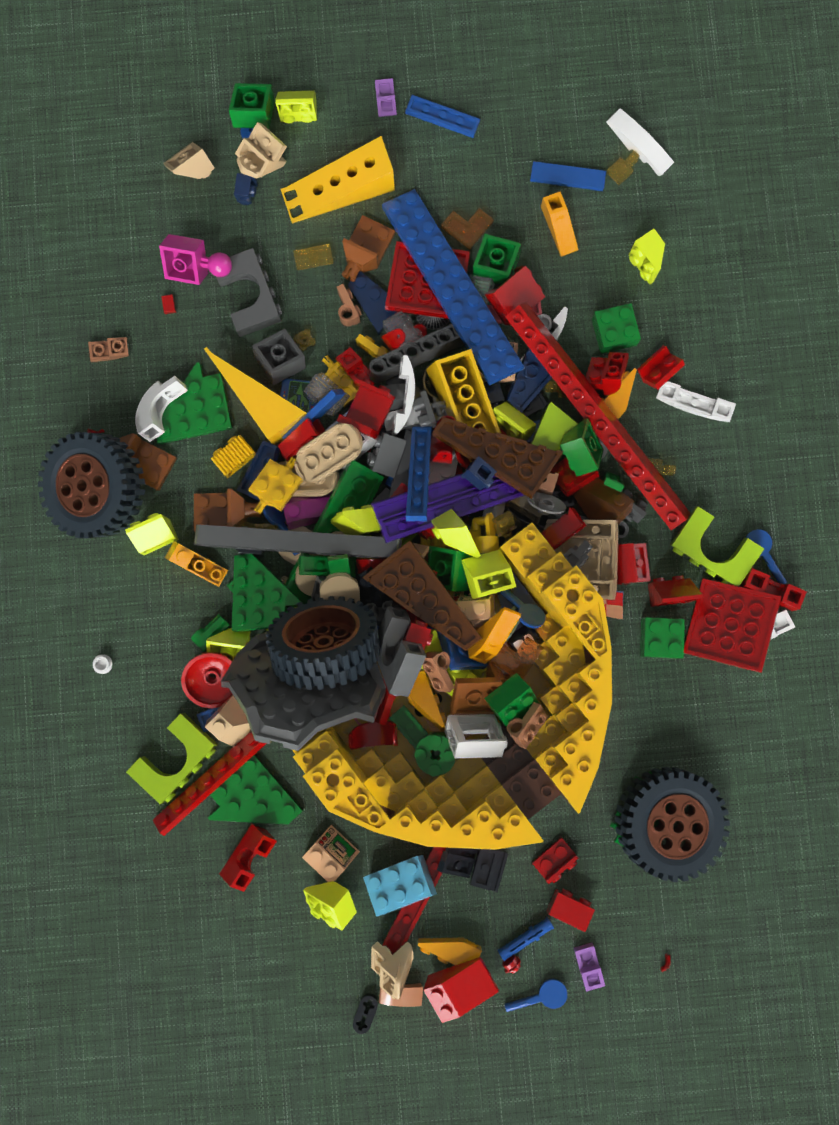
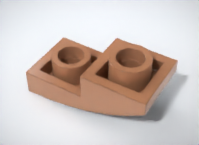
M126 337L88 342L91 362L108 361L129 356Z
M421 983L404 985L401 997L398 1000L396 998L392 999L380 987L379 1003L400 1007L422 1006L423 986Z

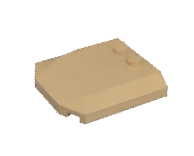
M548 519L544 529L548 528L558 519ZM583 520L587 526L554 551L557 554L561 552L564 555L570 547L573 548L575 545L579 547L585 540L588 541L593 548L587 554L589 558L580 570L603 599L615 600L618 565L617 520Z

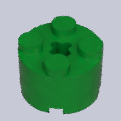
M440 731L426 734L418 743L414 754L419 768L433 777L450 771L457 760L453 756L445 732ZM437 750H439L441 753L435 756L433 754L434 751L436 752Z

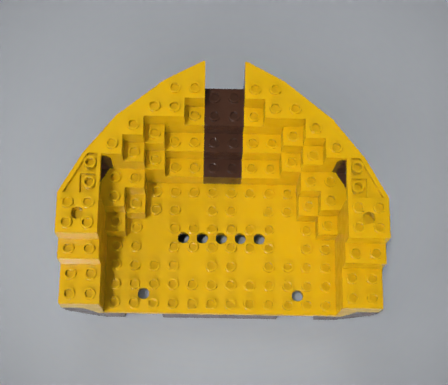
M533 523L529 524L499 548L514 574L546 616V620L541 627L529 628L530 630L534 629L540 639L537 641L541 647L521 660L507 641L517 671L506 674V679L508 680L517 673L531 687L548 715L533 741L530 742L526 749L519 747L497 718L498 723L501 724L504 736L507 737V748L504 749L502 757L457 758L450 771L433 777L419 768L414 756V747L398 729V746L382 745L351 750L348 742L349 733L354 727L358 726L355 719H351L317 732L299 751L292 750L295 753L293 758L305 773L303 778L329 812L373 832L427 847L501 849L543 842V839L528 819L560 794L578 814L580 813L599 768L612 706L611 642L603 598L577 565L573 568L561 552L557 554ZM448 590L450 595L453 596L454 591ZM494 593L495 613H498L502 608L497 593ZM432 687L433 694L439 693L442 696L438 709L440 713L444 712L447 720L448 715H451L452 696L447 692H437ZM396 696L390 711V717L405 705L428 733L440 731L425 716L419 717L415 714V707L409 703L406 696ZM357 718V720H358L359 723H362V724H363V723H366V722H367V721H365V720H362V719L359 720V719ZM464 734L466 740L489 739L488 734Z

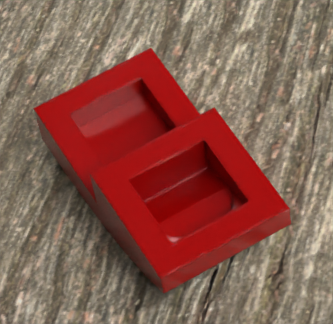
M351 347L336 357V361L353 382L355 379L363 381L365 378L370 380L369 369Z

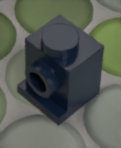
M237 173L234 191L237 202L242 205L252 204V198L256 196V187H258L256 178Z
M478 456L468 465L460 477L466 478L479 490L484 487L488 489L494 482L493 476L497 471Z

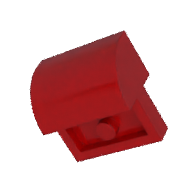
M609 352L608 358L592 357L585 378L594 389L603 390L604 395L616 393L623 381L629 353Z
M646 543L618 545L617 585L651 581Z

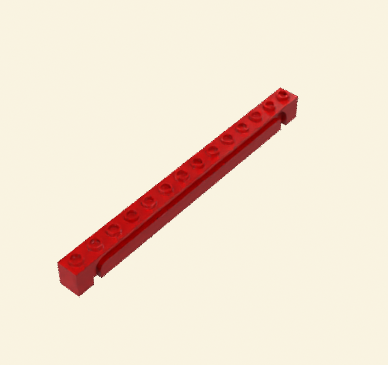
M527 302L519 304L505 316L509 323L582 417L589 419L596 435L669 529L673 530L686 521L691 513L529 304Z

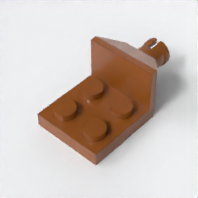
M362 215L350 240L344 238L342 241L347 266L342 272V276L347 280L350 277V281L355 282L359 271L367 272L377 269L396 234L395 230Z
M134 433L121 437L120 442H125L129 445L126 449L134 451L135 454L132 458H138L140 461L136 465L137 468L143 469V473L139 474V479H145L146 485L160 491L177 458L143 441Z
M227 489V493L194 494V532L196 525L242 527L247 521V517H262V512L259 514L254 510L259 502L249 503L232 489Z
M488 662L486 677L456 678L450 714H494L484 698L507 681L504 673L493 662Z

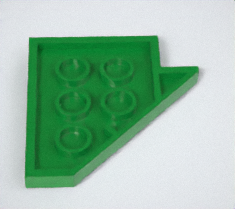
M200 362L195 364L183 382L186 384L188 391L173 400L163 412L162 424L165 432L157 437V442L160 445L233 429L221 373L203 377Z
M255 555L234 556L232 631L242 632L268 629V626L273 624L272 620L275 617L279 618V614L282 611L288 613L287 608L290 606L297 607L296 604L302 602Z
M253 755L210 794L220 807L208 819L214 821L289 824L303 809L258 757Z

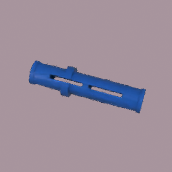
M546 917L535 926L531 925L528 927L529 930L498 949L502 959L506 961V959L533 941H539L542 935L554 929L549 918Z

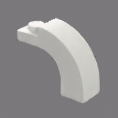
M176 376L163 384L159 381L154 383L144 394L138 405L135 417L136 429L138 434L149 442L165 432L162 424V415L166 407L173 400L188 391L186 384Z

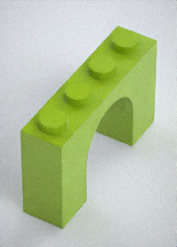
M696 506L670 545L674 547L672 551L681 557L685 554L690 558L688 561L697 567L702 565L706 568L705 572L715 578L716 575L723 579L722 583L739 587L764 548L749 538H744L729 559L723 562L710 561L704 556L700 543L702 535L714 519V516Z
M180 713L167 727L186 748L187 760L182 770L176 774L163 773L143 756L126 772L159 804L169 803L176 796L174 792L179 787L183 788L190 779L188 777L192 772L195 774L203 766L201 762L205 758H211L217 751L214 748L218 744L206 732H203L185 713Z

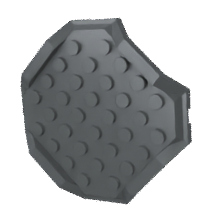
M266 632L254 636L237 653L221 680V687L230 689L246 714L255 741L267 744L274 741L282 743L283 748L299 751L317 732L351 719L358 718L374 723L380 703L382 704L386 694V686L377 663L374 662L371 669L366 668V674L363 676L357 674L358 679L354 681L350 678L347 679V684L341 685L340 682L335 683V688L324 685L322 690H318L317 686H314L312 690H307L306 685L301 689L296 688L295 683L292 686L288 685L286 680L284 682L281 681L272 669L266 643Z

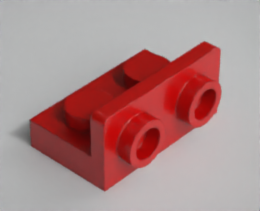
M663 345L638 368V373L643 383L658 390L685 363L683 359L670 354L667 346Z
M560 837L531 863L549 884L557 882L562 877L561 873L566 869H572L577 864L578 856Z

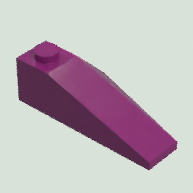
M333 491L318 497H291L283 509L289 530L317 523Z

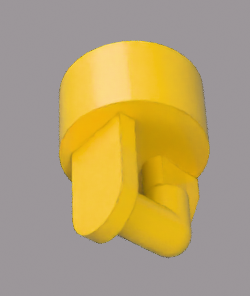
M487 513L484 517L473 518L470 534L480 555L499 550V537L495 533L494 515ZM486 525V536H481V526Z

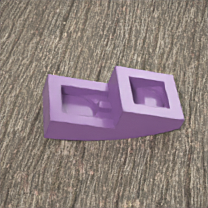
M393 78L375 80L378 116L397 115Z
M593 943L574 947L586 992L604 987L605 983Z

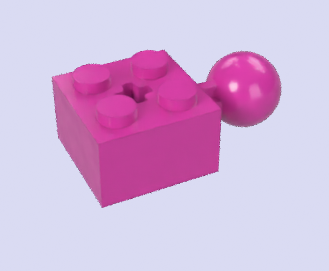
M168 234L159 245L165 279L200 285L207 276L208 269L216 277H225L232 269V261L225 253L217 252L210 257H206L204 240Z

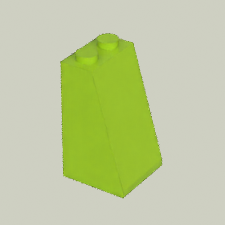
M550 402L542 413L530 444L536 446L543 445L547 449L554 451L560 450L563 435L574 428L577 423Z

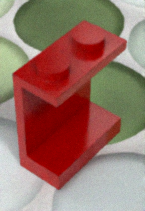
M526 265L516 267L514 269L515 274L500 287L489 290L485 294L504 325H511L505 316L519 304L527 302L533 308L545 298L541 286L536 283L532 277L531 270Z
M364 378L363 381L355 379L354 382L360 385L346 417L339 414L337 422L353 425L360 433L376 440L395 397L390 394L391 390L380 385L377 388L373 386L374 382Z

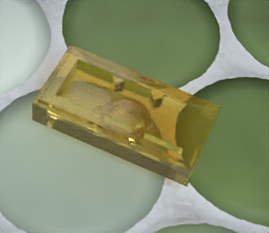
M330 244L293 251L297 270L333 264Z

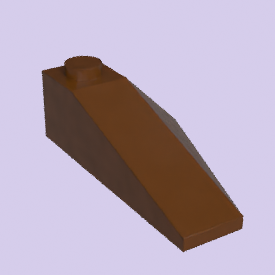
M596 478L572 494L578 502L580 509L588 517V520H617L619 525L632 512L634 500L625 493L604 485L603 480Z

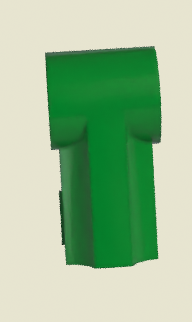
M218 614L205 628H200L196 631L191 640L203 653H206L207 638L228 630L231 625Z

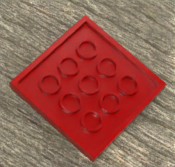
M396 241L385 310L449 319L404 243ZM452 249L467 273L470 251Z
M703 578L700 586L703 598L696 601L684 646V653L762 673L781 596Z

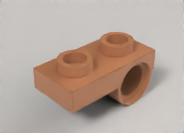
M344 284L337 286L338 295L343 303L338 311L340 322L344 326L361 323L359 316L362 314L358 305L354 306L351 301L354 298L350 289H346ZM347 312L352 314L350 318H344L343 315Z
M429 651L425 653L426 658L423 662V669L428 674L433 688L437 692H451L454 689V685L446 671L450 665L449 655L446 652Z
M534 702L523 719L515 718L508 723L507 731L519 747L526 749L545 723L548 715L540 704Z

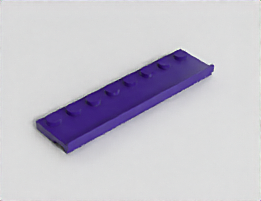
M462 474L429 484L427 521H406L407 492L372 503L371 506L385 543H389L433 528L431 520L450 509L459 518L525 495L495 475L493 476L494 482L488 489L484 487L479 490L466 478H461Z

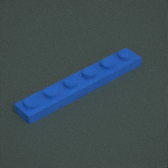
M412 427L406 521H427L432 427Z

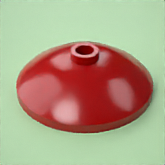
M216 652L201 653L193 657L184 667L181 677V684L185 695L198 706L204 708L221 707L233 695L229 688L221 687V680L230 667L232 660ZM214 673L216 677L212 678L209 674Z

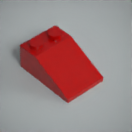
M684 575L674 576L669 581H665V578L653 579L652 583L648 584L651 607L689 603L703 598L702 593L690 578L684 579Z
M481 957L429 974L424 986V992L442 1023L461 1017L499 992Z

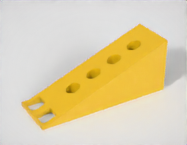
M382 136L297 182L282 188L281 192L291 222L295 223L395 191L393 168ZM296 190L298 197L286 201L284 193ZM317 191H322L320 195H315ZM301 205L303 214L292 218L290 209Z
M207 347L204 348L264 435L273 445L277 446L284 440L282 437L307 414L214 355Z
M471 349L437 360L426 369L440 401L445 402V411L448 416H452L456 421L466 423L467 426L473 428L478 426L486 429L487 432L501 433ZM467 409L473 412V416L468 414Z

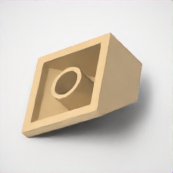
M193 142L163 163L174 174L197 179L208 177L212 173L211 171L215 169L203 149Z
M234 695L207 720L205 728L218 740L233 747L251 732L246 714Z

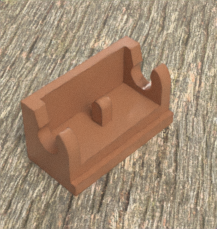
M549 473L546 477V482L542 483L537 492L552 496L559 474Z

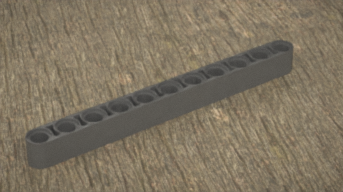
M196 525L194 545L333 556L348 554V557L387 559L401 548L402 539L385 543L383 537Z

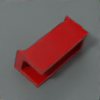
M307 418L278 445L281 455L286 461H289L291 457L296 459L297 452L301 447L325 432L320 420L316 419L312 423Z
M569 507L568 514L563 515L541 532V534L550 546L556 550L587 525L577 511Z

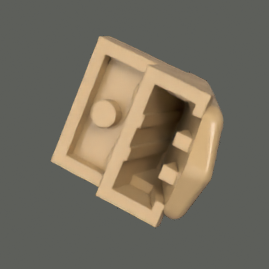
M257 122L249 138H243L235 153L238 156L237 164L240 172L253 178H260L282 168L287 162L282 157L287 146L262 123Z
M377 941L372 946L371 968L380 976V987L392 999L396 998L398 1000L401 997L414 958L412 945L406 942L392 955L386 946H382Z

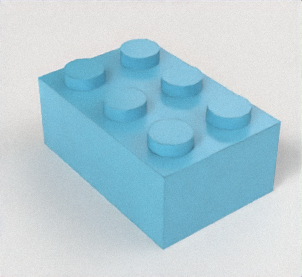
M424 855L415 856L363 877L376 917L437 894Z

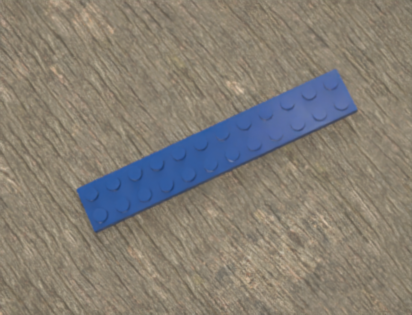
M411 190L383 203L382 209L466 348L472 350L476 364L489 386L523 370L524 365L416 190Z

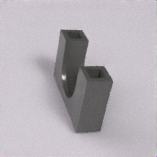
M251 248L230 256L232 269L227 276L216 277L219 285L223 287L239 280H251L260 287L259 298L252 306L230 314L239 337L281 322L279 315H282L279 304H275L273 298H276L273 288H268L266 283L270 280L266 270L262 271L260 267L263 264L260 254H255L254 249Z
M388 606L378 629L381 648L377 662L389 694L409 697L426 654L421 644L403 641L411 622L407 611Z

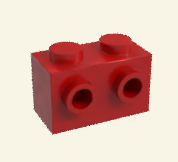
M415 620V623L410 622L404 641L419 643L425 649L426 645L430 646L433 634L430 633L431 629L427 628V623Z
M563 888L562 891L555 890L546 911L548 915L586 932L595 909L591 906L592 902L583 897L579 900L573 897L572 892Z

